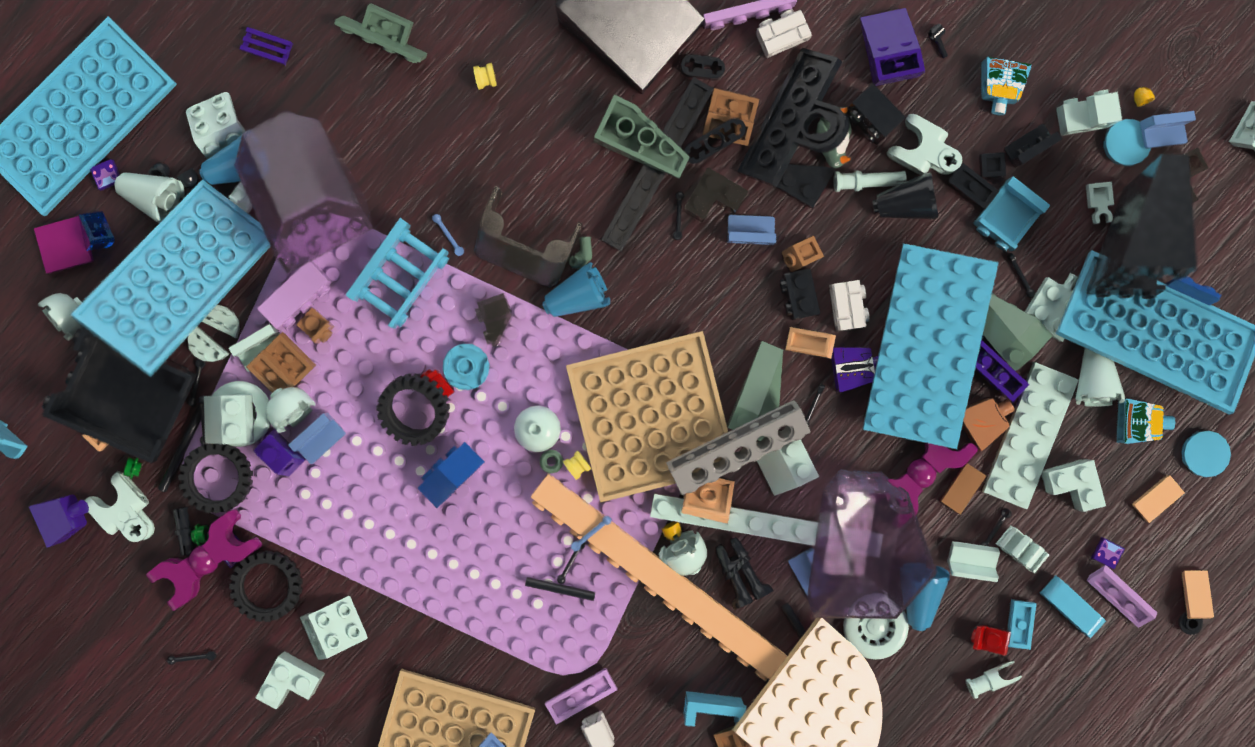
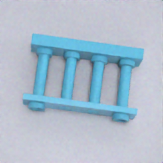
M399 218L346 293L348 298L356 302L359 299H365L392 318L388 326L394 329L397 326L401 327L406 322L408 310L437 269L442 270L449 260L447 257L448 251L442 248L438 254L410 234L409 228L411 225ZM400 241L402 243L404 241L433 261L426 272H423L397 253L395 248ZM386 261H393L420 280L412 292L383 272L382 266ZM372 280H379L406 299L398 311L370 292L368 286Z

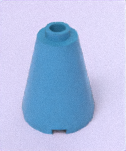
M246 133L204 161L201 165L200 175L205 182L211 185L263 179L270 172L267 154L265 150L260 151L257 145L261 143L259 139L252 133Z
M592 262L585 264L545 295L543 307L548 315L552 314L553 317L610 305V297L605 298L604 295L607 287L596 267L592 268Z
M909 563L902 569L907 621L914 630L925 631L933 623L950 573L942 567L936 566V569H930L927 563Z

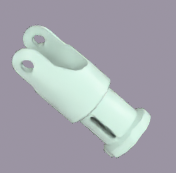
M1009 661L983 672L982 676L975 679H966L965 682L971 696L977 699L978 695L989 690L993 692L1018 681L1022 676L1011 680H1003L998 673L1000 669L1013 664L1014 661Z

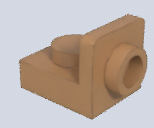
M814 236L782 251L784 262L791 272L824 257Z
M313 307L296 324L317 344L320 342L325 343L332 336L333 332L331 330L335 327Z

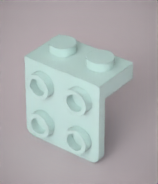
M223 92L186 110L193 140L206 159L212 157L234 140L247 133L237 119L232 99L228 92Z

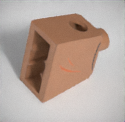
M986 398L966 406L962 428L971 443L975 444L979 451L984 450L1010 427L1005 416L1015 411L1014 406L1008 399L996 404L993 398Z

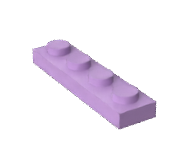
M759 0L703 15L704 29L718 30L723 28L724 24L731 22L734 25L742 24L747 21V18L755 16L756 19L766 18L770 15L769 13L775 11L782 14L795 7L797 0Z

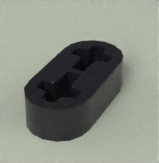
M688 55L682 60L681 71L683 75L689 78L718 80L724 75L725 64L717 57ZM690 61H694V65L702 66V69L694 68L693 72H689V68L685 67V65H688ZM713 63H716L717 68H720L721 71H717L716 75H714L712 70L704 69V67H712Z

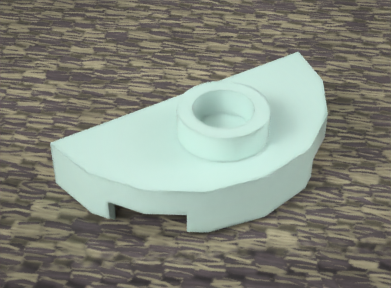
M216 305L202 320V322L234 338H238L240 331L239 320L229 308Z
M198 326L188 336L189 350L202 361L215 362L224 359L230 354Z

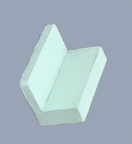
M269 324L229 347V350L233 356L239 357L246 371L250 372L246 366L280 332L272 324Z
M952 541L947 560L952 576L998 582L999 577L996 566L1000 554L999 548Z

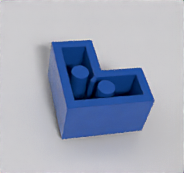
M466 442L459 448L454 445L445 454L447 457L445 460L442 458L437 460L431 466V469L421 477L424 482L417 489L436 508L445 502L484 463Z

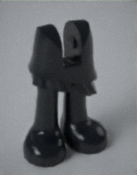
M734 537L730 539L736 555L729 558L722 544L716 546L715 550L722 568V574L725 573V581L730 579L736 597L732 601V607L736 610L753 602L738 573L740 569L751 588L755 600L770 594L774 590L771 585L760 582L749 562L751 559L748 555L749 553L739 539Z

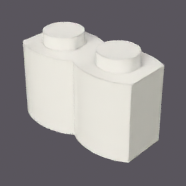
M603 711L594 713L582 720L583 725L581 729L590 747L614 746L613 740L615 737Z

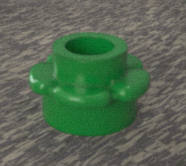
M129 457L123 475L130 477V480H132L133 476L138 477L142 463L138 462L139 458L137 457L136 459Z
M197 524L195 526V530L191 532L193 543L200 546L208 541L210 529L208 525L201 526V524Z

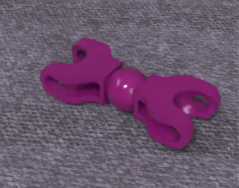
M925 443L926 448L925 452L920 456L921 459H917L909 465L907 474H903L899 479L881 480L867 495L866 500L870 504H876L886 496L896 498L899 503V511L893 518L892 524L897 530L903 528L918 513V496L923 491V488L931 486L936 480L937 473L940 474L945 468L963 467L977 452L978 447L975 444L968 443L958 451H952L944 446Z
M237 509L227 512L214 521L209 529L208 541L204 545L196 547L188 558H169L159 563L146 574L151 583L162 578H167L174 583L175 594L167 602L172 611L180 608L198 595L201 578L206 574L214 572L220 562L224 560L240 562L262 546V542L258 537H254L247 542H242L235 538L233 526L241 519V514Z

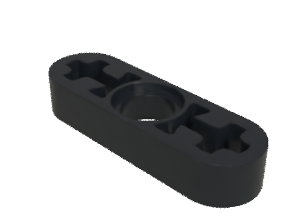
M738 117L730 118L688 143L684 149L687 155L691 152V147L698 149L702 146L701 140H704L706 148L710 151L705 153V149L699 152L698 158L689 156L688 162L697 164L742 138L746 131L744 121ZM731 123L740 124L742 126L739 128L740 133L737 135L735 132L728 134L727 136L730 140L726 141L720 129L724 128L725 132L731 129ZM718 134L721 137L722 142L718 147L709 145L708 138L710 135Z

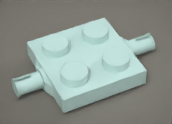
M1071 273L1064 284H1058L1049 277L1045 278L1025 310L1026 313L1037 317L1053 334L1052 337L1060 342H1063L1065 338L1055 333L1073 292L1071 289L1078 280V277Z

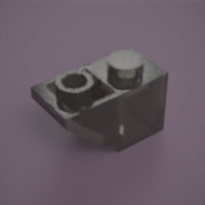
M504 293L477 302L478 308L475 309L479 322L484 321L487 329L483 331L487 344L492 343L494 348L500 346L513 318L511 308Z

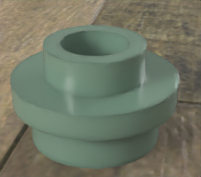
M545 451L540 457V466L547 473H556L563 466V457L558 451ZM549 457L555 458L556 464L554 466L548 465L547 459Z

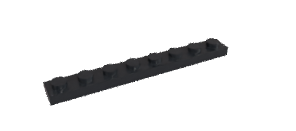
M694 77L663 130V133L670 137L680 148L714 89ZM645 164L643 165L601 241L622 252L666 173Z

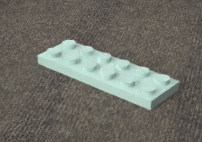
M1033 362L1026 379L1029 386L1020 394L1015 411L1009 422L1010 427L1004 434L982 492L1028 509L1079 379Z

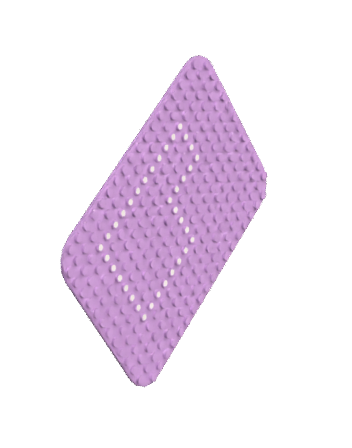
M333 213L312 215L298 223L286 238L237 343L271 324L257 308L308 260L314 261L333 283L329 285L331 289L323 297L320 298L318 296L312 301L314 304L312 307L335 327L331 330L333 332L332 336L325 343H314L311 340L312 338L296 325L306 314L301 312L295 317L296 322L289 329L278 330L280 333L284 332L316 364L295 386L304 390L315 402V406L310 405L312 412L296 426L292 427L290 424L285 426L286 431L280 434L291 443L323 413H329L346 434L315 463L310 464L305 460L290 476H282L274 473L253 451L274 429L270 424L268 431L259 441L248 446L237 447L241 453L246 455V460L250 461L251 464L250 470H253V476H251L253 483L250 486L249 494L246 495L245 500L238 506L228 511L212 514L221 517L227 512L237 509L241 514V519L235 525L544 671L568 675L581 673L596 664L608 648L639 580L637 582L631 580L625 574L627 570L622 566L618 568L607 561L608 556L602 551L600 554L593 551L588 546L590 542L586 540L585 547L579 551L566 575V582L562 585L596 592L594 601L525 586L527 577L560 584L557 582V577L562 574L574 553L571 548L572 542L579 539L569 532L571 528L563 523L561 526L551 518L552 513L547 509L541 511L532 504L534 499L531 498V494L547 475V472L540 466V457L545 451L532 452L523 448L515 437L514 425L518 415L530 406L540 405L549 408L558 417L561 432L558 441L548 450L558 451L562 455L563 461L571 459L578 450L591 466L566 365L628 349L558 316L548 315L545 310L448 264L442 270L437 269L406 313L408 315L406 322L401 327L391 328L388 324L392 318L365 299H359L356 302L346 296V293L387 235L349 217ZM399 242L395 248L400 256L423 272H426L433 262L418 250ZM386 261L382 266L385 274L411 292L420 281L393 261ZM372 280L368 286L371 293L397 311L406 300L379 280ZM463 343L473 344L481 348L487 355L490 363L489 375L484 383L471 390H461L450 384L455 393L448 397L446 403L450 404L448 411L450 414L445 427L437 437L424 445L419 443L417 446H411V442L407 445L402 444V439L397 442L393 439L395 436L393 433L390 436L386 433L388 428H382L380 424L383 420H378L377 417L380 412L377 411V405L379 404L378 399L381 393L393 380L401 375L403 377L405 374L410 373L411 376L414 374H420L421 376L429 369L432 372L439 370L445 378L443 360L449 350ZM231 354L214 392L229 382L245 381L259 387L270 401L272 392L253 373L246 371L238 356ZM402 390L394 396L392 401L393 411L404 425L412 429H425L433 423L435 410L431 402L423 394L415 390ZM201 421L185 452L184 459L190 455L189 453L192 450L203 445L200 443V438L202 437ZM466 442L484 463L445 502L436 508L417 489L424 482L421 477L431 469V466L440 458L445 460L447 458L445 454L454 445L459 448ZM209 455L203 458L196 466L194 484L198 492L205 498L213 501L223 500L236 490L238 471L234 463L227 457ZM549 457L547 463L550 466H554L556 460L553 457ZM564 463L558 472L550 473L603 515L611 517L612 522L652 552L661 536V529L665 527L668 521L650 517L653 495L656 493L679 497L681 493L677 484H672L600 503L592 469L581 473V477L577 480L568 471Z

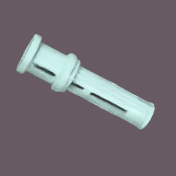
M855 170L853 173H840L835 171L833 177L835 192L845 189L860 191L865 187L897 186L906 181V172L862 173L859 170Z

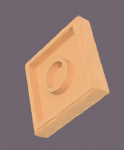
M719 478L715 482L700 486L692 493L684 494L681 513L728 523L735 482Z

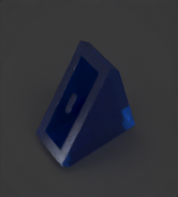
M103 211L79 214L86 251L111 247L114 242V236Z

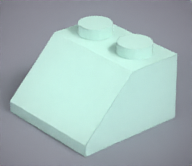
M252 395L204 396L205 444L254 442Z
M801 440L792 441L778 451H772L763 455L757 461L774 496L798 488L819 477Z

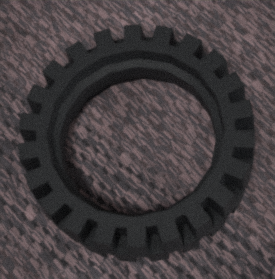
M411 373L405 374L403 377L401 375L393 380L381 393L378 399L379 404L377 405V411L380 412L377 417L378 420H383L380 424L381 427L388 428L386 433L389 436L392 433L395 435L393 438L395 441L398 442L402 439V444L405 445L411 442V446H417L419 443L424 445L437 437L445 427L450 414L448 413L450 404H446L448 397L447 395H442L444 392L442 387H436L437 382L433 380L430 383L428 381L429 377L424 376L420 378V374L411 376ZM415 390L423 394L431 402L435 410V418L428 428L412 429L404 425L396 417L392 401L399 391Z
M205 444L192 450L189 453L190 455L185 457L183 460L184 464L180 466L181 474L178 475V480H181L179 487L180 490L183 489L184 491L182 494L184 498L189 500L188 503L191 506H196V509L204 510L207 513L228 511L243 502L246 495L249 494L250 486L253 483V480H251L253 470H250L251 464L250 461L246 460V455L241 453L237 447L227 444ZM209 455L227 457L234 463L238 471L236 490L226 499L213 501L205 498L198 492L194 484L196 466L203 458Z
M261 551L248 556L236 566L235 572L230 578L232 580L229 584V589L232 591L230 597L235 601L233 603L235 608L238 607L242 615L246 614V618L256 619L255 621L270 622L285 616L296 606L303 588H301L303 580L300 578V570H297L295 562H291L288 556H283L280 552ZM268 563L276 565L284 572L288 579L289 589L287 597L275 608L264 609L257 607L249 601L245 594L244 582L246 575L251 568L258 564Z

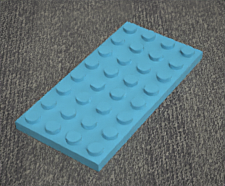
M107 17L0 124V174L41 215L47 216L91 171L90 169L96 166L177 83L110 17Z
M202 179L85 299L71 316L151 377L274 244L277 236Z
M908 244L902 245L863 430L957 449L998 262Z
M1091 250L1087 255L1055 334L1229 415L1234 413L1255 357V325L1167 286L1166 290L1153 299H1143L1142 296L1119 298V295L1098 298L1095 294H1087L1086 289L1099 253ZM1157 280V285H1167Z

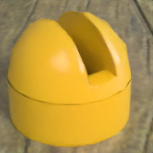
M1142 87L1134 92V101L1137 107L1146 105L1155 99L1150 88Z
M675 521L661 529L666 539L674 541L673 536L677 535L679 538L682 533L679 522Z

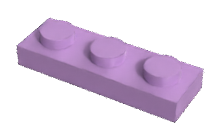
M1106 565L1089 575L1087 581L1138 628L1156 618L1157 612Z
M607 668L546 701L545 705L555 723L558 724L615 692L617 686Z

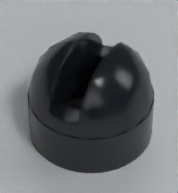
M157 162L150 168L149 175L169 177L170 168L167 164Z
M193 168L177 177L183 186L187 188L194 187L198 183V176Z

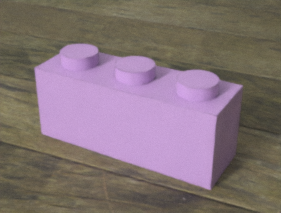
M308 260L257 309L276 329L287 330L296 322L295 317L301 312L303 314L306 313L314 305L312 301L318 296L320 298L323 297L331 289L329 285L333 281L314 261Z

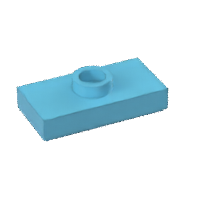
M1011 599L1007 631L1011 632L1008 647L1031 650L1036 611L1035 602Z

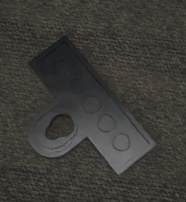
M805 48L800 50L737 172L777 188L798 146L815 152L825 153L834 150L845 140L849 131L847 115L839 107L822 102L842 64L839 58ZM824 117L830 123L829 129L825 133L808 134L809 125L814 119Z

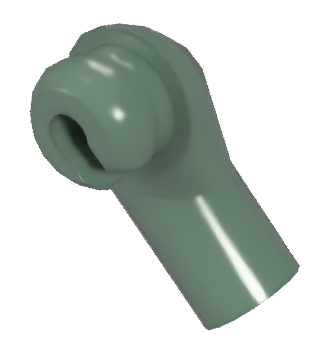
M591 237L579 238L580 251L569 259V264L572 268L580 269L592 259Z

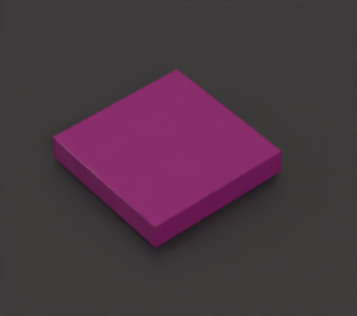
M81 216L34 228L46 274L94 262Z

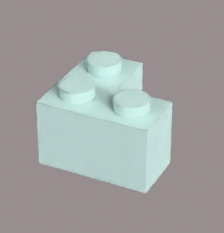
M1108 90L1095 92L1094 95L1086 97V101L1078 102V98L1065 100L1063 105L1056 108L1061 136L1106 129L1122 121L1118 92L1109 93Z
M1082 459L1042 471L1041 475L1046 493L1058 495L1070 491L1075 510L1085 512L1106 506L1094 460Z
M284 651L277 657L256 699L274 709H277L284 702L290 690L309 700L317 690L325 673Z

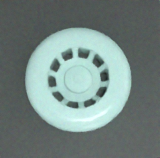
M245 381L229 382L218 388L212 396L252 395V402L256 407L254 408L253 406L254 442L227 445L243 447L259 441L266 434L271 424L266 414L269 402L267 395L256 385Z
M880 594L867 595L854 602L848 609L843 624L845 639L863 657L875 660L884 659L895 654L905 643L909 629L907 615L901 605L894 599ZM886 613H888V614L890 615V616L887 617V618L884 616V614H886ZM889 622L893 623L892 627L889 626ZM888 631H891L890 636L887 637ZM863 634L866 636L865 640L861 638ZM884 638L885 641L880 643L879 640ZM870 640H875V643H870Z

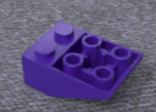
M906 8L860 17L871 75L875 86L917 78L925 72L921 49Z

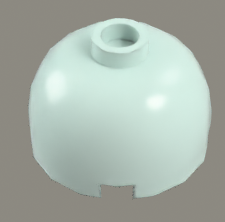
M58 293L52 294L38 303L39 307H46L42 312L58 331L62 330L66 334L63 336L66 340L72 339L76 332L84 327L71 316L82 304L77 297L72 299L67 294Z
M278 388L270 395L271 399L268 402L266 414L271 425L278 433L286 431L285 426L290 424L294 427L303 421L312 412L310 405L315 406V402L300 388Z
M540 405L530 406L523 410L516 418L514 425V434L518 443L526 450L532 452H543L553 447L558 441L561 432L560 421L556 414L549 408Z
M693 531L682 532L679 538L677 535L674 536V541L670 540L671 545L667 548L664 545L659 552L660 560L681 576L698 573L707 557V548L703 538L698 532L694 534Z

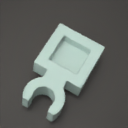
M1112 182L1085 185L1088 208H1095L1092 216L1093 223H1100L1099 216L1101 214L1105 216L1106 223L1112 222L1113 215L1108 210V206L1114 205Z

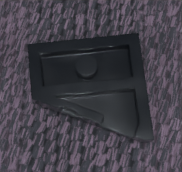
M789 164L777 189L812 209L836 169L833 167Z

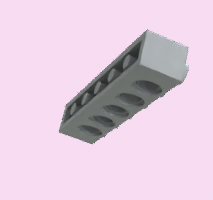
M793 400L666 463L681 494L684 495L696 491L706 483L717 481L721 476L729 472L739 470L741 466L749 462L758 461L763 455L772 451H778L792 441L801 440L811 431L801 408ZM786 425L784 430L778 431L781 426ZM765 436L762 441L756 442L759 437ZM743 447L741 451L735 452L737 448ZM722 457L719 462L714 463L716 458ZM701 468L698 472L692 473L694 469Z

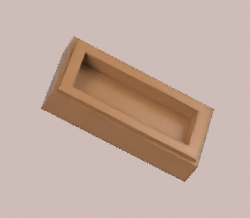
M966 463L960 469L940 499V502L961 515L986 475Z

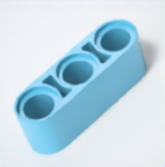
M1056 575L1039 592L1090 639L1106 622L1098 612Z

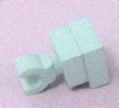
M240 182L229 195V200L248 214L262 195L245 182Z

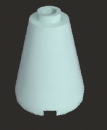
M125 172L118 176L114 183L118 195L159 223L179 204L180 198L184 199L185 195L182 182L170 177Z
M1085 348L1076 393V404L1080 405L1081 401H1084L1085 406L1099 407L1111 406L1114 400H1119V404L1125 402L1124 391L1114 361Z

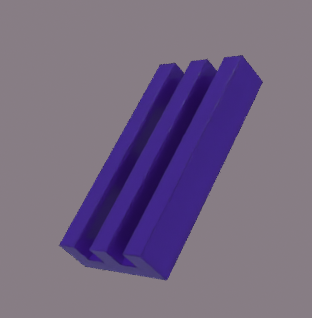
M249 27L246 28L247 33L243 37L244 42L240 46L241 51L286 65L293 45L291 41ZM252 35L284 45L286 46V48L282 49L252 39L251 37ZM249 43L281 53L283 57L280 58L248 47Z

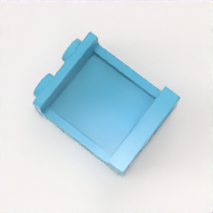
M1013 176L1006 180L999 189V193L988 207L981 212L973 224L977 226V231L980 234L993 238L998 248L1005 252L1007 250L1010 252L1018 247L1019 241L1040 214L1046 212L1050 204Z
M686 691L683 716L687 726H695L696 712L734 716L736 725L747 711L746 705L743 704L740 697Z

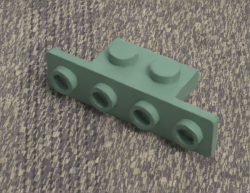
M372 3L367 6L362 23L346 16L335 19L334 24L341 27L340 29L343 32L357 34L367 43H377L383 46V49L387 52L403 55L409 62H421L427 56L426 52L407 44L414 22Z

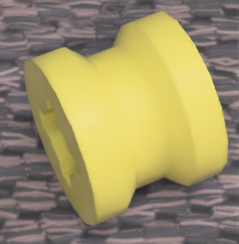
M492 63L486 64L485 67H473L478 90L484 89L488 85L492 87L497 86Z
M578 450L571 459L563 461L568 471L576 480L581 477V473L592 469Z

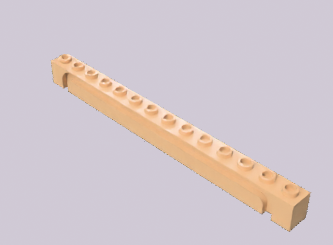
M547 473L531 494V498L534 499L533 505L541 511L547 509L551 512V518L561 526L563 523L571 528L569 532L579 540L601 523L605 516L550 473ZM611 521L609 525L603 526L587 540L590 542L588 546L598 554L602 551L608 556L607 561L616 568L622 566L627 570L625 574L631 580L643 582L646 585L644 589L654 597L657 594L664 599L663 603L673 611L677 608L683 613L681 617L691 625L695 622L702 627L700 632L709 639L715 637L719 640L718 645L727 653H730L731 650L738 655L736 659L746 667L751 665L757 669L755 673L764 681L771 679L786 659L787 655L686 577L672 570L656 554Z

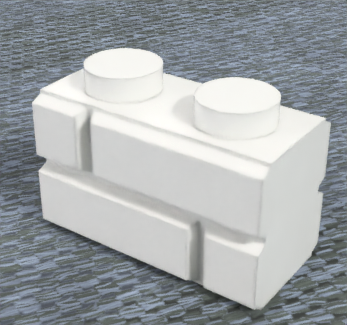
M791 9L780 15L781 18L773 21L771 18L759 24L760 28H757L756 36L766 58L810 40L812 36L801 10L794 12Z
M860 280L829 285L836 331L866 327V322H869L868 308L863 306L862 299L866 298L865 286L860 285Z

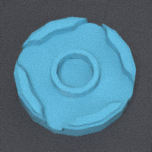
M1124 119L1112 125L1105 134L1103 147L1107 157L1113 163L1132 166L1142 162L1149 155L1151 148L1146 149L1144 147L1140 122L1135 119Z
M463 343L453 347L447 352L443 360L445 378L452 386L461 390H471L479 387L489 375L490 363L487 355L481 348L473 344Z
M1199 431L1192 434L1184 442L1181 452L1182 461L1190 472L1202 477H1213L1222 473L1229 465L1231 457L1230 446L1226 439L1212 431Z

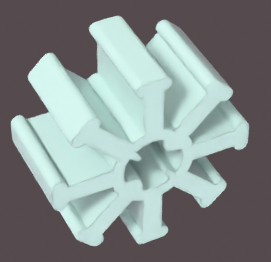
M1011 525L996 543L1005 553L1013 557L1016 562L1022 564L1034 574L1049 556L1030 537L1024 535Z

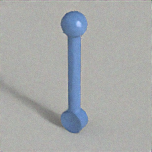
M439 214L433 215V222L437 223L455 248V254L462 256L464 249L457 245L442 223L441 216Z
M604 516L602 522L583 538L572 542V550L578 551L581 544L603 526L609 525L612 521L611 517Z

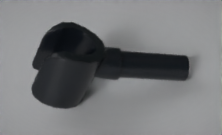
M937 24L929 30L928 36L938 46L942 58H945L948 55L940 37L946 31L941 24Z

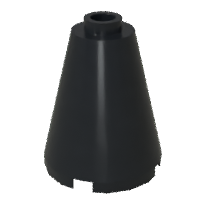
M925 173L876 194L877 199L872 200L874 213H879L880 218H939L931 173Z

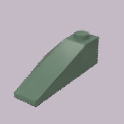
M614 95L594 136L593 142L679 179L689 156L670 137H667L653 121L643 114L642 110L635 104Z
M991 294L983 335L1001 357L1017 371L1039 352L1053 334L1037 317L996 297L995 294Z
M761 341L727 423L728 428L734 430L779 407L783 349ZM761 436L757 440L762 441L765 436Z

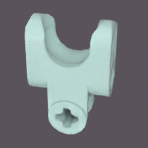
M909 114L906 117L905 123L908 129L916 133L919 140L918 147L913 150H907L901 146H893L887 151V156L891 160L919 175L927 173L930 168L940 174L949 175L962 164L960 152L944 143L948 133L916 114ZM947 157L951 159L950 166L945 165Z
M117 471L111 478V483L118 494L116 503L113 506H109L99 497L91 496L84 500L89 506L88 512L111 535L120 530L129 541L139 542L146 540L153 535L155 530L154 523L142 510L149 504V501L128 476H124L123 472ZM138 525L141 526V529L139 530L140 533L137 532V530L139 529Z

